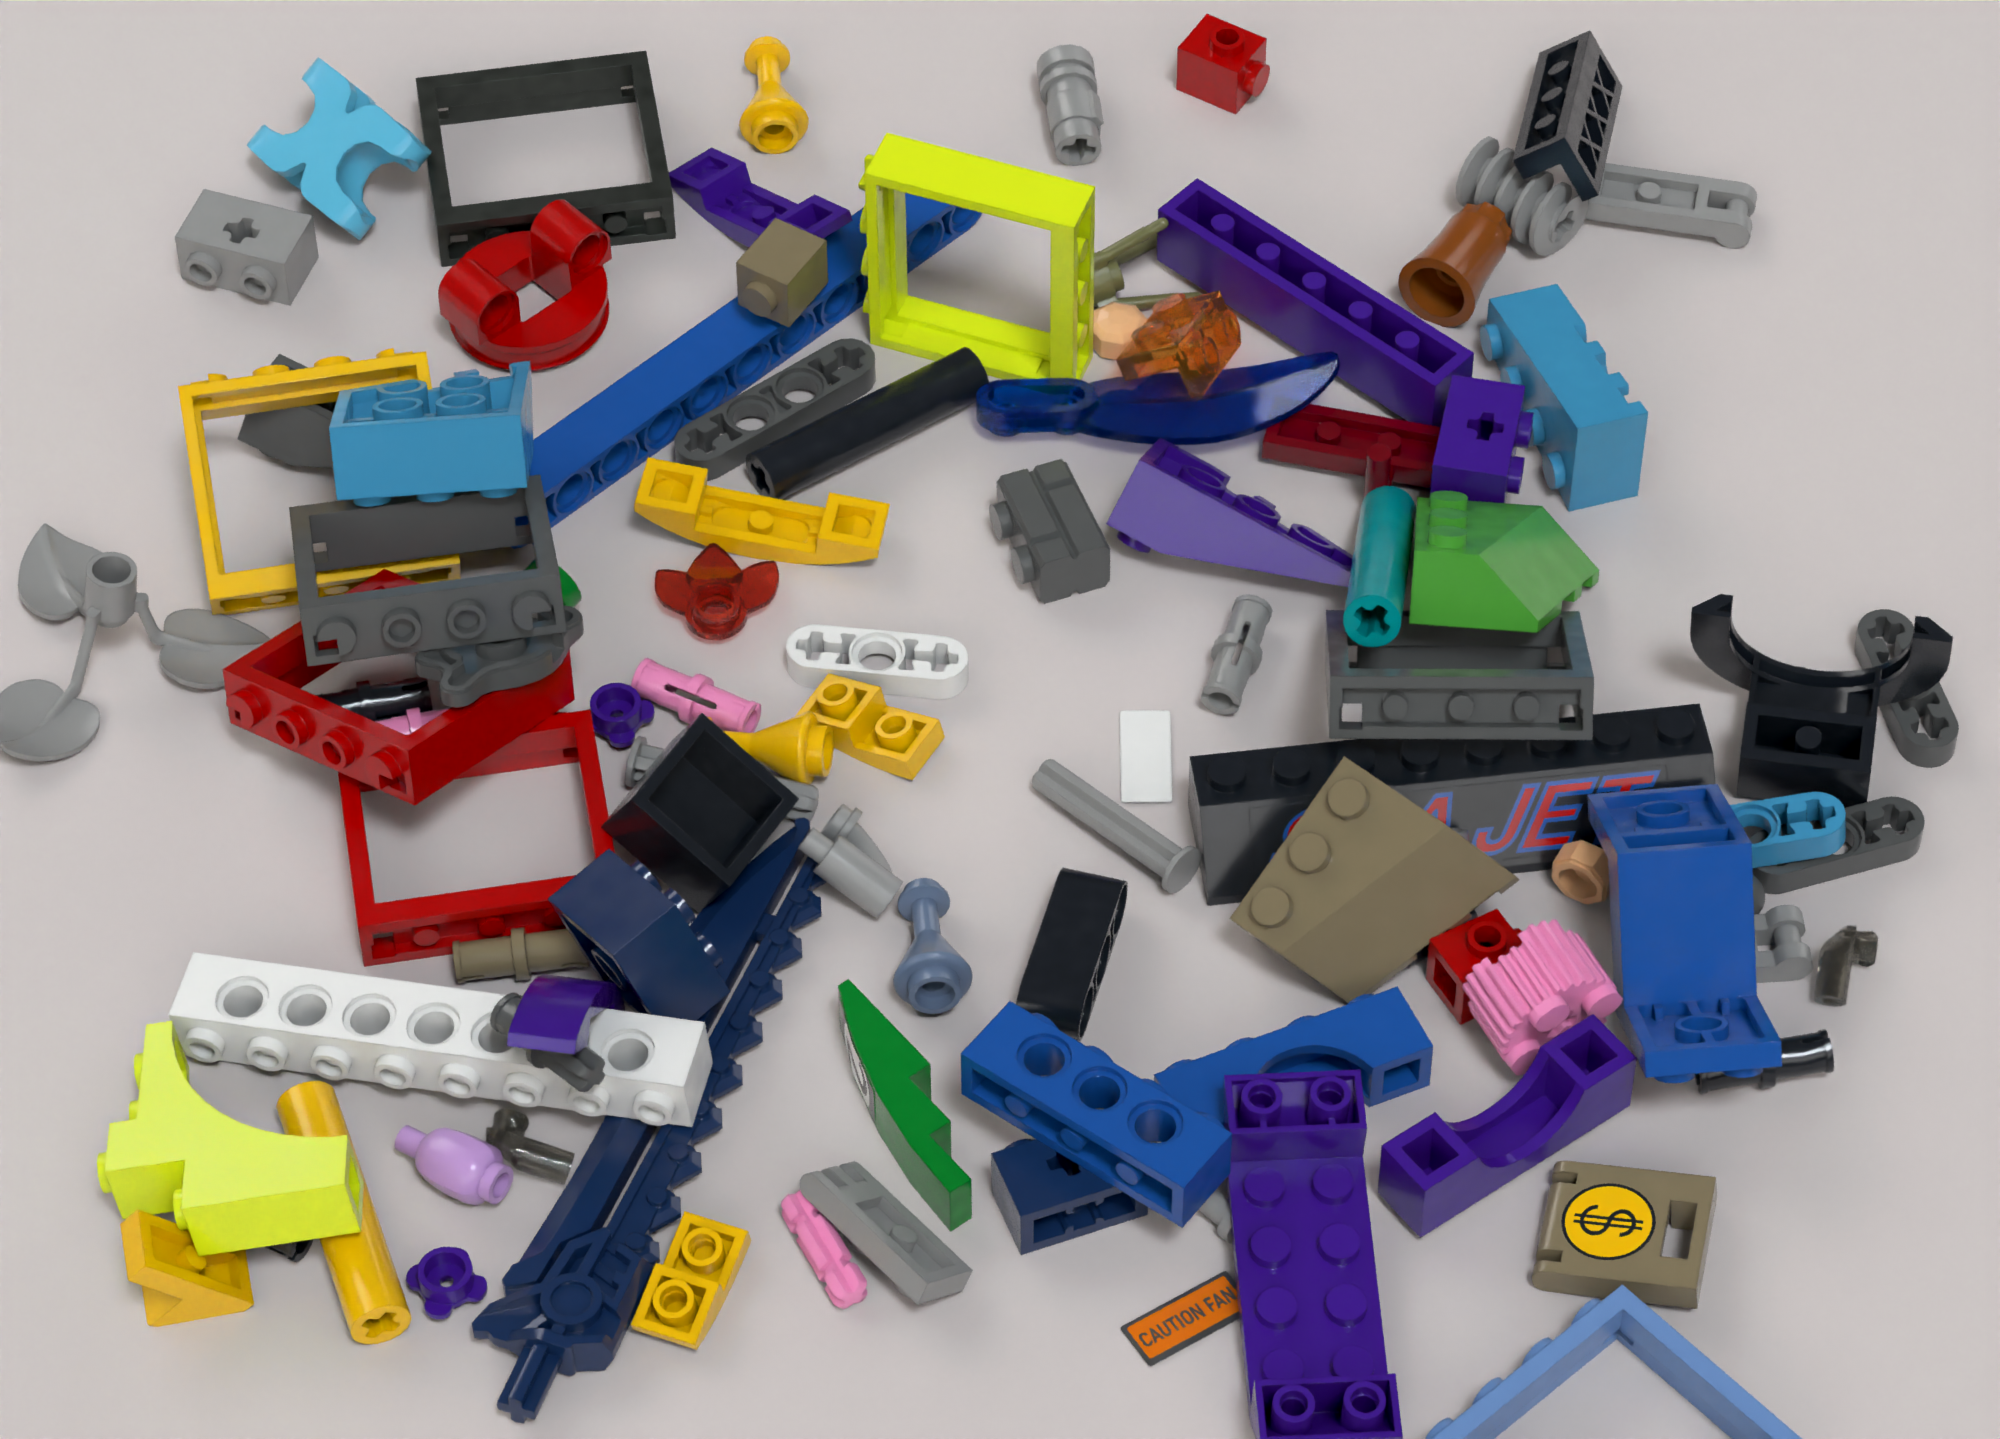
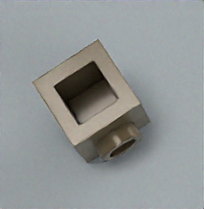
M775 218L736 262L738 305L747 308L757 316L767 317L790 327L828 284L827 240Z

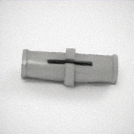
M1248 594L1241 595L1235 599L1232 615L1228 621L1225 633L1218 636L1212 647L1211 657L1214 664L1207 685L1201 694V700L1209 710L1215 713L1228 715L1239 710L1242 694L1249 676L1257 671L1262 661L1263 651L1260 644L1273 610L1266 600L1258 596ZM1240 643L1243 647L1238 662L1234 666L1231 664L1236 646Z

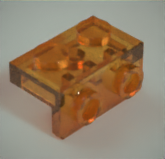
M1220 290L1191 298H1186L1185 294L1179 293L1157 302L1152 307L1153 313L1143 326L1131 334L1132 340L1116 359L1124 380L1129 381L1178 369L1191 398L1203 396L1241 345V331L1238 319L1231 310H1228Z

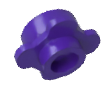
M610 683L601 686L593 693L590 699L589 710H591L594 732L608 739L614 747L622 748L631 745L635 741V732L642 724L651 722L655 716L653 704L648 700H641L637 690L624 683Z
M440 1247L429 1251L422 1257L419 1264L412 1266L408 1270L406 1275L408 1288L420 1293L425 1301V1313L433 1319L448 1318L453 1309L460 1307L468 1301H481L486 1296L488 1290L486 1279L483 1276L475 1275L473 1272L472 1262L468 1253L464 1249L457 1247ZM446 1281L453 1282V1284L449 1287H443L441 1285V1283Z

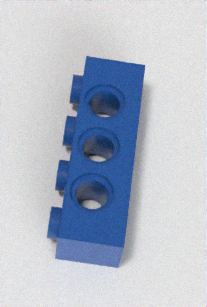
M1009 1001L961 1053L962 1095L1181 1228L1185 1226L1231 1173L1232 1133L1226 1130L1219 1120L1208 1113L1196 1112L1172 1098L1155 1081L1146 1078L1141 1079L1115 1064L1103 1050L1095 1046L1083 1045L1060 1031L1049 1018L1042 1014H1031Z

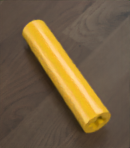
M308 1081L295 1085L285 1091L276 1104L284 1134L305 1137L348 1135L364 1182L361 1232L319 1238L351 1336L355 1341L362 1344H378L389 1341L407 1329L411 1322V1314L335 1090L330 1084L322 1081Z

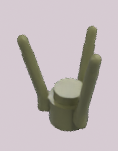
M1159 218L1107 248L1094 253V306L1096 309L1111 302L1136 305L1138 309L1172 307L1202 302L1203 296L1200 292L1116 298V292L1124 289V279L1119 265L1157 248V233L1166 229L1169 224L1166 218Z

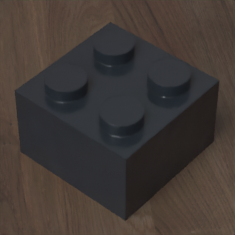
M701 713L667 745L601 828L668 887L674 889L685 902L699 913L733 884L794 807L799 798L707 716Z

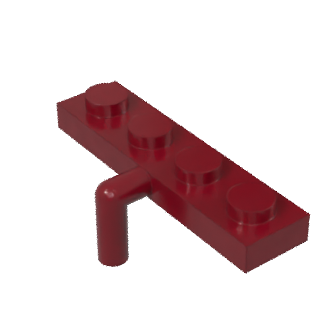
M1275 398L1263 439L1262 458L1365 476L1364 497L1375 488L1391 486L1392 482L1431 488L1432 466L1441 427Z

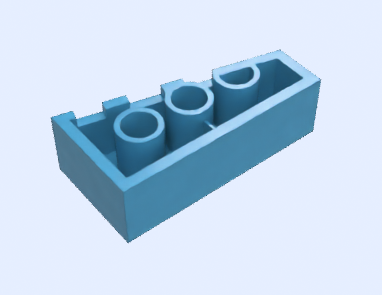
M1558 284L1490 298L1487 325L1480 327L1481 347L1488 361L1495 360L1500 370L1501 382L1525 386L1523 411L1534 412L1529 446L1536 445L1542 456L1543 473L1548 487L1551 490L1558 489L1568 512L1638 496L1648 411L1641 401L1633 403L1626 401L1624 395L1629 394L1628 383L1620 372L1608 374L1606 352L1598 341L1587 343L1585 323Z

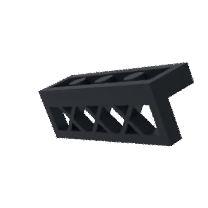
M1590 30L1539 53L1512 160L1523 179L1561 164L1582 202L1599 195L1622 91V84Z

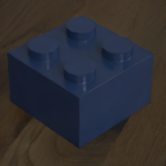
M607 849L548 898V901L599 979L615 983L621 991L624 1003L635 1013L696 1021L731 992L716 969L723 963L722 957L700 932L694 934L689 926L696 919L691 908L674 889L669 888L665 893H662V888L656 878L640 861L637 860L629 866L613 851Z

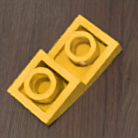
M830 673L827 674L795 715L797 716L807 711L813 712L817 717L819 725L832 727L834 748L870 766L910 780L914 779L945 738L939 719L886 705L881 687Z
M684 1211L663 1265L655 1263L632 1320V1329L697 1350L721 1310L752 1241L749 1232Z

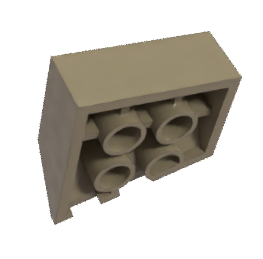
M1344 756L1229 919L1252 937L1349 1003L1360 995L1372 994L1415 961L1417 953L1429 944L1430 938L1463 924L1472 917L1470 912L1497 891L1502 894L1520 879L1448 825Z

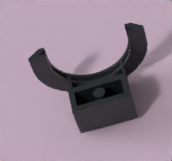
M1719 594L1692 607L1690 639L1697 656L1714 673L1749 691L1737 785V796L1770 799L1808 792H1824L1839 799L1844 808L1867 802L1878 706L1903 701L1929 690L1943 678L1950 662L1953 636L1929 617L1915 616L1914 631L1909 646L1899 656L1884 664L1853 671H1820L1782 663L1763 655L1748 645L1739 636L1732 622L1733 595Z

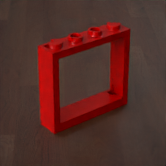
M383 569L344 594L417 585L420 583ZM301 621L222 669L227 698L226 706L228 707L231 724L414 806L575 700L569 649L562 664L545 678L521 687L483 694L473 703L464 707H451L407 736L300 689L342 663L316 666L307 665ZM337 639L318 642L319 650L338 648ZM402 774L405 776V783L399 781V776Z
M591 710L569 713L557 712L550 715L547 719L456 778L462 779L579 762L594 859H597L607 849L615 853L612 836L601 828L609 816ZM338 772L364 967L453 954V941L460 940L462 942L511 935L512 928L525 927L526 933L566 928L548 901V898L576 875L375 903L361 792L379 789ZM402 774L399 776V781L405 783V776ZM393 933V936L373 938L375 934Z

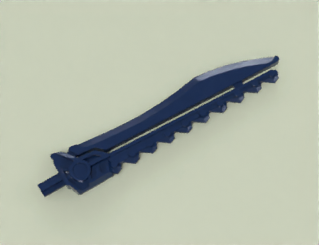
M805 817L795 819V826L755 857L744 868L733 884L707 907L702 909L690 925L693 933L700 932L722 957L723 963L716 969L730 991L758 941L761 942L708 1039L713 1064L693 1126L687 1127L673 1124L661 1126L607 1227H603L657 1128L655 1125L644 1123L638 1119L606 1115L574 1175L520 1261L513 1264L503 1277L504 1298L490 1303L472 1322L474 1338L489 1339L495 1346L508 1349L519 1356L497 1401L498 1409L509 1412L511 1420L524 1424L527 1418L536 1419L557 1373L572 1376L579 1371L606 1370L620 1347L639 1306L653 1271V1266H655V1263H660L659 1242L654 1241L651 1235L658 1229L681 1218V1200L672 1191L674 1187L702 1173L701 1152H696L693 1146L696 1142L723 1129L722 1108H717L714 1101L743 1085L742 1065H738L734 1059L737 1055L763 1042L762 1022H757L754 1016L756 1013L783 1000L782 980L777 979L774 974L776 971L802 958L801 938H797L793 933L796 929L822 916L821 897L816 896L813 891L827 882L813 872L818 863L809 856L806 858L776 916L772 915L805 853L798 849L800 843L810 831V821ZM729 994L696 1020L705 1022L707 1034Z

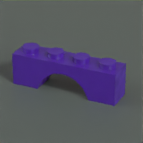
M1594 1014L1590 1015L1542 1045L1533 1063L1519 1082L1504 1097L1482 1113L1460 1122H1445L1434 1112L1381 1145L1378 1193L1420 1238L1629 1107L1637 1057Z

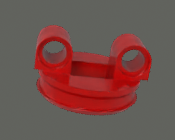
M563 199L555 200L538 213L530 231L512 232L491 238L475 246L447 271L439 285L440 315L449 321L452 334L460 346L484 363L509 370L510 363L530 360L531 371L546 370L563 365L588 350L601 336L608 322V282L603 264L612 259L610 237L606 231L568 201ZM535 281L557 300L522 322L519 298L515 292L529 282Z

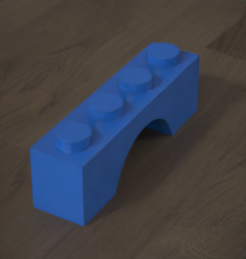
M1397 986L1375 995H1360L1351 1000L1347 1005L1317 1016H1302L1289 1023L1286 1027L1256 1038H1241L1223 1050L1198 1059L1180 1060L1170 1065L1164 1071L1154 1074V1081L1161 1085L1172 1098L1196 1112H1205L1212 1115L1223 1126L1224 1075L1360 1069L1364 1104L1372 1107L1430 1085L1433 1044Z

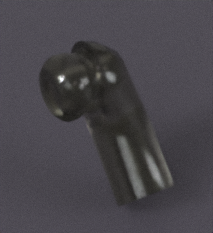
M1847 925L1842 927L1823 944L1818 959L1813 998L1815 1002L1834 1007L1847 1004L1852 963L1865 967L1872 966L1875 963L1879 939L1875 932L1869 930L1857 931V925Z
M508 1108L497 1110L493 1116L492 1127L486 1128V1142L497 1147L501 1151L503 1159L515 1169L564 1185L575 1153L525 1137V1131L529 1125V1119L525 1114Z

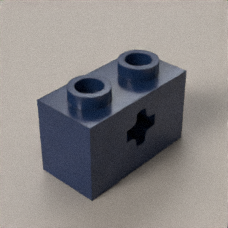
M1037 1139L1018 1140L1003 1150L991 1153L992 1194L1020 1255L1148 1215L1147 1206Z

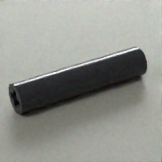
M967 347L956 350L747 454L746 468L751 482L759 495L783 499L988 396L990 384L987 373L981 361L972 350Z

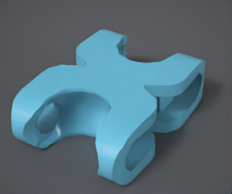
M318 57L302 77V80L307 83L315 95V108L308 123L297 132L285 135L279 134L263 125L250 139L247 146L269 168L285 177L292 185L301 190L306 200L347 232L361 240L376 220V217L370 213L363 202V187L369 175L382 164L392 162L399 163L409 168L412 172H416L432 151L405 126L394 120L387 112L377 106L367 94Z

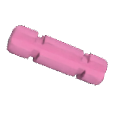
M801 1190L795 1194H788L781 1202V1207L783 1208L782 1217L790 1231L798 1234L799 1237L796 1241L818 1279L827 1283L824 1289L833 1304L841 1309H846L853 1303L863 1301L867 1296V1280L858 1265L849 1261L852 1255L835 1226L802 1195Z

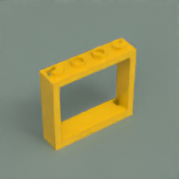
M390 348L377 353L374 359L351 362L349 357L332 356L318 360L314 363V367L289 370V367L285 365H269L254 370L252 376L228 379L223 374H208L209 380L190 382V385L178 386L212 615H231L299 605L295 563L225 573L202 420L336 402L341 390L410 379L426 382L427 389L430 390L432 389L426 351L417 353L410 351L395 354L394 348ZM459 553L316 572L319 597L344 594L383 569L420 584L461 579Z

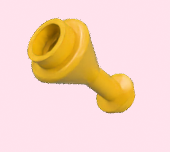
M764 36L755 39L744 55L746 68L758 76L759 88L743 112L739 121V128L742 136L760 151L768 154H780L792 149L797 141L805 135L809 119L804 108L781 84L780 73L790 63L788 48L777 38Z
M807 711L755 733L723 731L757 762L786 779L811 785L815 776L827 777L830 772L834 751L833 730L831 726L819 725L817 717L813 712Z

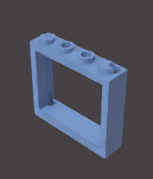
M1623 1284L1602 1301L1595 1298L1587 1302L1575 1315L1569 1328L1554 1340L1549 1337L1540 1340L1527 1353L1522 1366L1504 1380L1497 1377L1489 1381L1476 1395L1470 1408L1454 1421L1451 1418L1443 1419L1425 1437V1439H1495L1615 1340H1619L1730 1438H1802Z

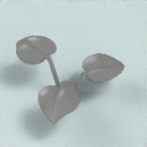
M44 523L29 543L20 564L18 575L20 599L27 609L44 619L63 620L80 611L81 614L86 616V624L71 682L65 692L58 685L50 681L31 679L16 682L0 693V748L9 755L25 760L53 761L70 757L82 751L92 742L99 730L100 712L95 705L76 697L82 688L98 625L105 628H116L125 624L134 612H138L151 642L163 646L159 654V665L164 673L178 683L200 689L224 686L222 669L269 641L270 638L246 623L224 614L212 615V611L205 609L174 611L166 617L164 631H161L157 627L148 607L149 596L146 593L137 592V566L130 557L118 552H101L64 536Z

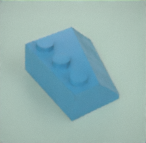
M530 360L510 363V376L488 379L487 377L479 376L477 369L454 372V377L443 380L440 383V387L430 390L427 389L426 382L410 379L339 391L329 426L337 500L353 499V503L357 506L371 507L386 504L391 501V497L416 495L417 500L422 502H440L454 497L455 492L479 491L480 495L486 498H501L515 494L518 491L517 488H527L534 452Z

